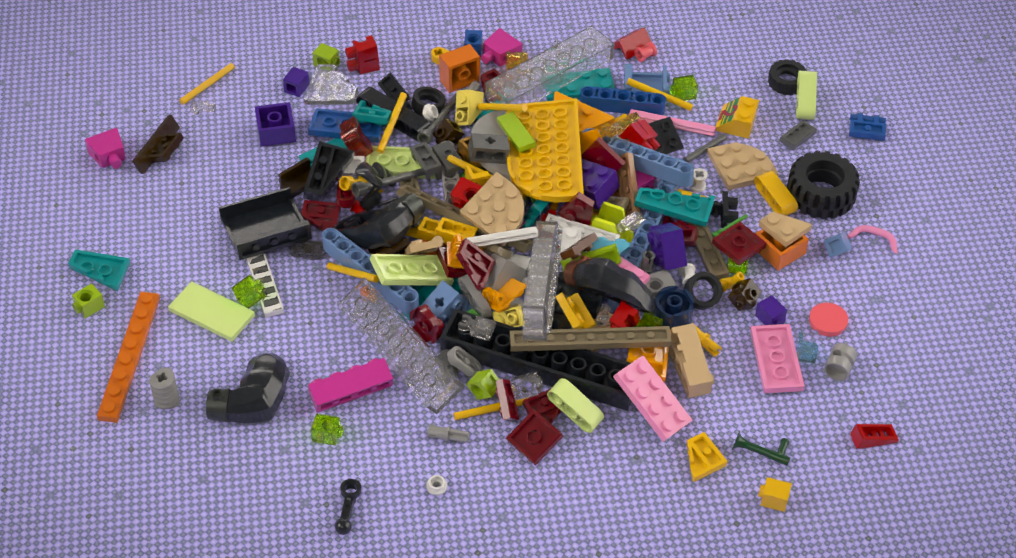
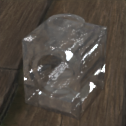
M537 372L513 377L510 380L515 400L539 395L542 391L541 388H543L542 378L538 377ZM524 381L532 384V390L524 387Z

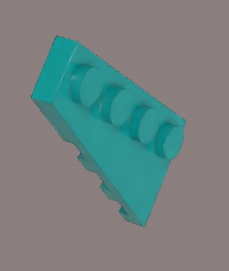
M640 187L634 206L706 227L715 196L700 197V194L692 193V196L682 195L681 192L677 191L665 193L664 190Z

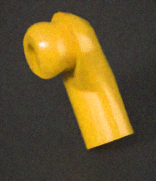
M737 272L732 277L720 279L722 292L731 289L736 282L744 280V274Z

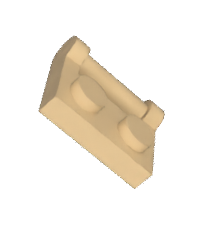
M435 236L428 242H423L422 239L412 241L405 249V254L420 255L434 252L443 245V238Z

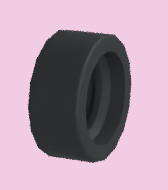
M420 87L413 93L411 107L415 113L423 116V109L426 103L421 100H430L436 103L434 105L439 114L445 106L446 98L436 88Z
M709 272L696 273L684 285V289L688 290L694 298L695 309H709L717 304L722 297L723 289L721 282L715 275ZM705 280L712 286L713 296L709 301L702 302L695 297L693 285L696 281Z

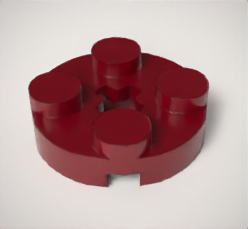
M426 304L413 309L410 312V321L414 320L415 325L412 327L416 334L425 342L431 341V344L437 342L444 328L442 320L436 318L431 312L430 307Z

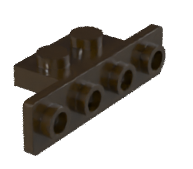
M168 115L132 160L140 174H145L152 163L168 161L184 139L181 133H176L180 127L172 115Z

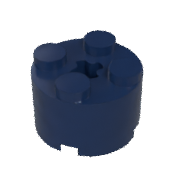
M677 286L662 288L655 298L656 307L653 315L655 322L659 326H670V330L673 327L691 324L694 308L692 294L684 288L683 290L677 289Z

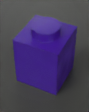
M292 67L283 79L284 92L300 97L309 86L308 71Z
M771 295L757 303L755 316L764 325L784 324L787 309Z

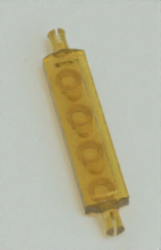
M637 112L630 113L627 117L616 123L603 127L599 134L602 138L606 136L612 138L623 132L640 117Z

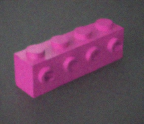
M375 358L365 365H355L349 368L348 371L342 373L340 371L335 372L328 378L313 380L311 384H308V392L318 413L391 387L393 385V377L385 358Z

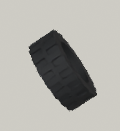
M785 59L776 61L769 70V86L779 94H797L798 71H807V69L795 60ZM789 74L796 77V80H784L779 75Z

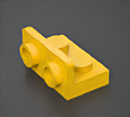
M563 293L555 296L573 329H588L596 325L578 293L566 297Z

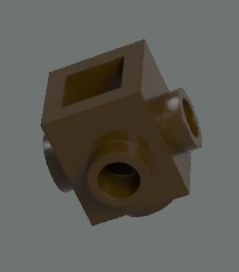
M447 118L433 132L437 144L449 140L455 146L465 135L456 122Z
M749 278L736 282L728 298L738 311L749 310L756 305V301L762 291Z

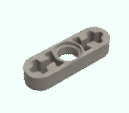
M468 274L459 277V287L473 309L481 317H492L489 303L482 293L476 289Z

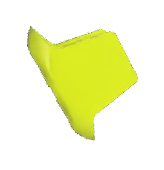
M604 201L599 214L592 216L591 226L619 234L620 239H625L626 242L631 243L634 238V231L626 223L624 208Z

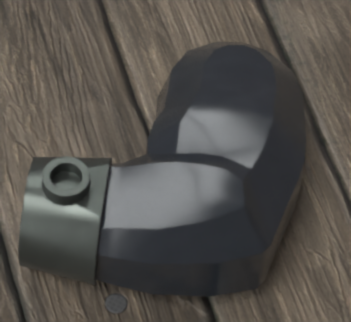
M408 193L383 209L352 214L332 228L338 230L363 249H373L380 246L392 247L402 240L410 227L413 228L421 224L420 218L425 212V207L417 195Z
M261 353L254 356L248 362L246 373L240 381V387L233 390L227 388L208 391L206 400L207 419L228 423L229 421L237 423H262L272 420L283 400L290 375L285 361L273 353Z

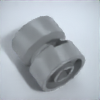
M845 343L835 344L824 366L826 375L836 381L846 380L856 361V350Z

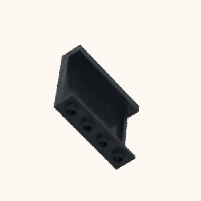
M290 187L218 207L221 223L239 260L312 239L310 224L308 220L304 221L293 201Z

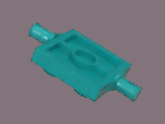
M536 200L524 216L526 220L522 225V229L529 228L535 224L536 219L549 202Z

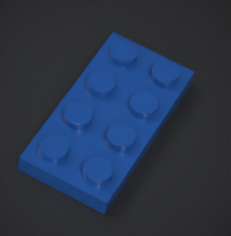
M316 108L308 128V135L379 143L384 125L380 126L371 122L360 123L357 120H352L353 112Z

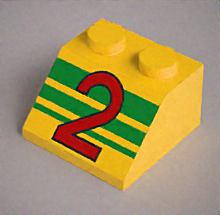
M741 96L724 104L716 123L715 131L749 139L757 116L759 100Z

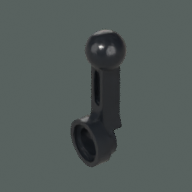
M356 479L344 480L340 485L344 504L340 519L335 523V530L340 535H346L352 529L350 517L353 505L362 491L361 483ZM348 489H355V490H356V491L353 492V493H348V492H346V490H348Z

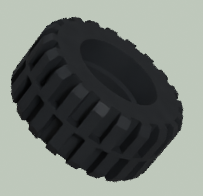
M830 151L809 152L804 157H799L792 164L787 189L797 201L798 210L800 209L802 214L811 215L810 217L815 219L816 217L821 219L830 217L834 219L838 215L846 214L855 204L860 185L859 173L855 166L849 163L847 158L840 157V154H831ZM812 182H825L834 188L818 187Z

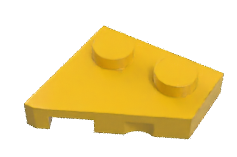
M705 432L687 440L686 446L693 482L727 466L728 461Z

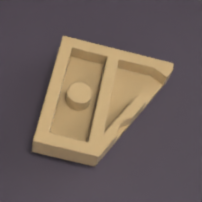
M771 212L759 220V226L785 247L809 232L812 228V224L776 212Z

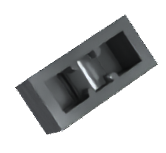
M471 133L468 144L470 162L506 164L510 152L508 137L506 135Z

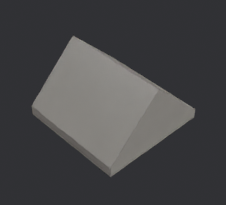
M495 253L492 254L491 258L495 260V263L484 288L490 287L498 291L511 278L522 282L527 272L526 269Z

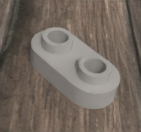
M455 346L447 352L449 363L462 371L466 376L472 378L477 371H482L479 361L462 348Z

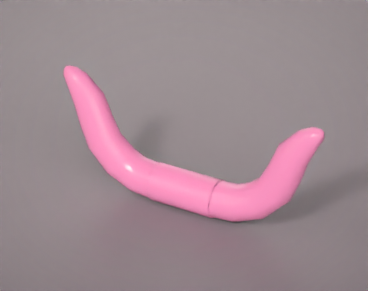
M861 225L847 235L848 238H853L861 232H868L884 237L890 242L892 251L896 254L898 253L897 241L894 235L886 230L870 225Z

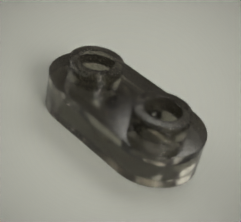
M307 240L289 246L290 254L294 258L322 260L327 256V252L323 249V242Z

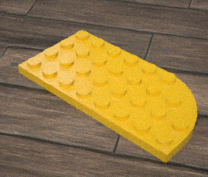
M577 99L522 103L527 105V111L513 112L535 140L536 147L519 153L508 138L510 152L507 157V167L512 183L525 195L552 203L569 202L578 192L584 194Z

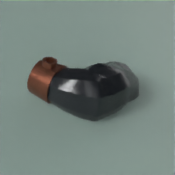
M581 255L580 260L570 261L564 268L563 276L566 285L599 294L619 304L624 302L639 312L654 315L656 302L651 291L634 272L619 267L612 260L601 257L589 258Z

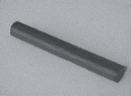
M721 134L685 156L683 160L688 163L706 153L708 148L715 147L727 139L726 135Z

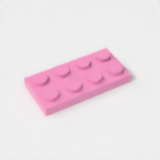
M790 324L751 326L750 332L764 393L804 391L805 386Z
M641 356L613 376L663 442L692 421V418L644 356Z

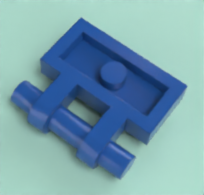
M851 113L849 137L885 141L886 118L879 117V115L868 116L863 115V113Z

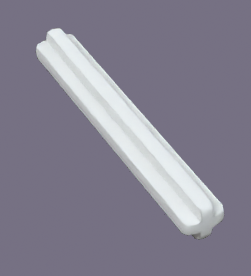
M529 227L469 237L467 239L477 247L537 238L538 230L537 227Z

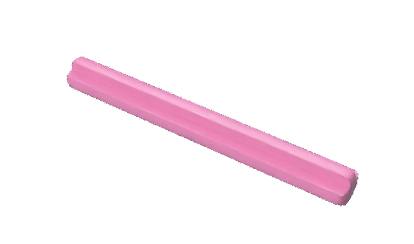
M631 109L629 113L630 120L640 121L645 119L647 123L668 117ZM671 117L676 129L708 136H714L715 126Z

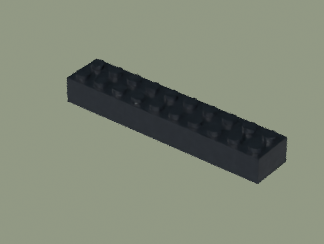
M458 309L454 310L440 336V351L458 346L486 367L553 387L559 379L563 378L568 380L588 399L626 411L629 410L632 403L631 399L613 377L616 373L630 365L631 363L587 349L511 351L510 331H520L523 329Z

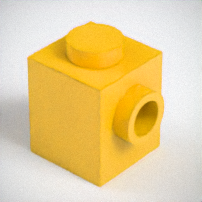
M767 477L765 485L761 484L758 497H762L760 506L785 512L792 483Z

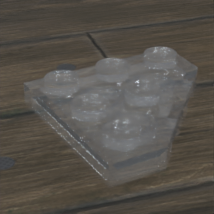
M319 64L303 100L305 105L355 104L359 91L334 64Z

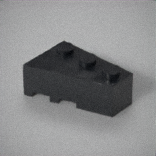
M319 141L304 188L303 198L312 201H323L352 162L355 151Z

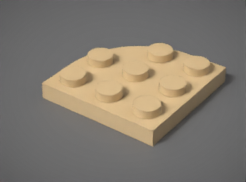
M734 142L707 149V155L727 190L753 185L756 176L769 171H774L777 176L779 175L769 157L755 147Z
M496 172L460 210V215L486 234L517 230L524 219V202L518 188Z

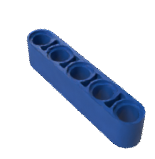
M591 86L583 87L580 90V102L603 112L629 114L631 109L663 115L665 112L666 97L660 93Z

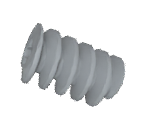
M166 367L153 373L150 376L149 383L154 405L159 409L177 407L180 399L174 372Z

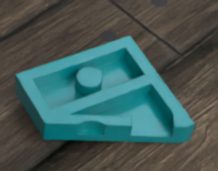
M364 100L359 102L352 113V120H357L360 123L371 122L380 126L387 125L391 117L390 110L380 108L377 105H372L371 108L366 106V101Z

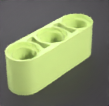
M798 71L796 119L815 120L817 72Z
M559 379L547 393L549 400L587 433L593 432L604 419L603 412L566 379Z

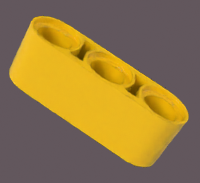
M769 171L754 178L755 187L774 212L787 216L798 211L797 201L774 171Z

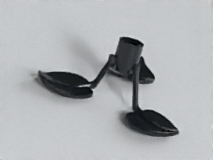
M362 162L357 166L354 174L363 177L373 185L369 193L360 201L361 206L366 211H371L376 206L380 208L398 199V197H394L381 202L382 196L378 192L383 186L381 179L394 176L388 169L378 162H374L372 166L367 162ZM396 183L390 184L389 186L394 187Z

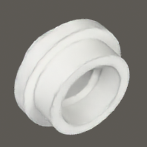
M426 104L423 109V116L430 122L438 117V110L435 105Z
M434 475L427 481V491L432 495H442L447 490V481L440 475Z

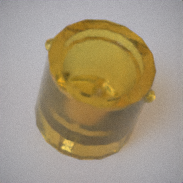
M508 51L505 54L507 75L511 77L517 74H528L527 51Z

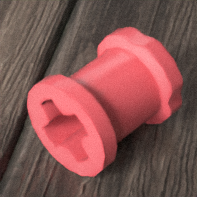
M648 42L645 46L636 48L634 53L637 60L643 62L650 56H656L657 49L654 43Z

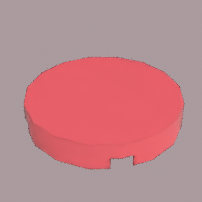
M820 303L810 311L809 323L814 331L816 329L823 336H838L847 328L848 315L842 307L834 303Z

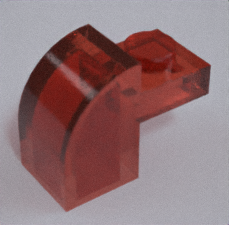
M355 116L339 125L341 129L340 136L349 150L355 151L354 156L366 157L374 152L369 138L362 132L358 119Z

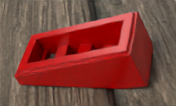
M856 424L851 431V437L856 449L893 444L899 441L892 424Z

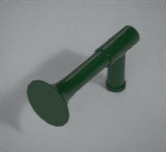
M740 430L732 450L734 448H745L786 466L791 458L785 455L787 446L790 443L788 439L782 438L780 440V445L776 452L745 440L741 436Z

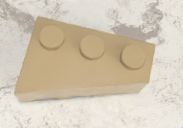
M691 323L673 327L671 329L672 344L669 347L668 353L687 397L692 398L711 393L714 377L709 371L695 324Z

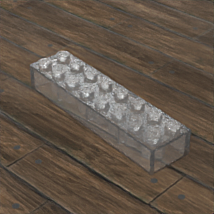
M591 25L485 82V99L490 103L500 104L536 102L587 72L612 60L615 43Z
M536 221L538 237L533 240L523 303V339L547 341L548 333H552L555 296L561 264L560 252L563 230L559 229V222Z
M363 278L337 304L341 311L376 351L385 358L390 367L426 408L436 415L465 387L460 379L386 297L366 278Z

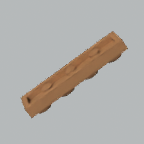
M627 152L620 156L626 163L617 171V177L620 185L619 196L627 197L630 201L624 210L626 223L628 226L633 227L641 223L642 220L640 207L634 206L638 189L633 153Z

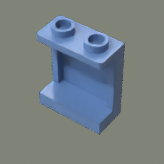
M625 64L624 90L641 91L626 84L628 78H631L670 95V85L667 84L670 81V73H667V66H663L662 73L632 72V64Z

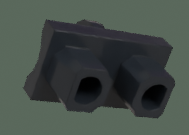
M722 191L720 203L714 201L710 214L715 218L720 215L721 228L726 227L727 223H732L738 219V211H729L737 210L738 198L728 197V191Z

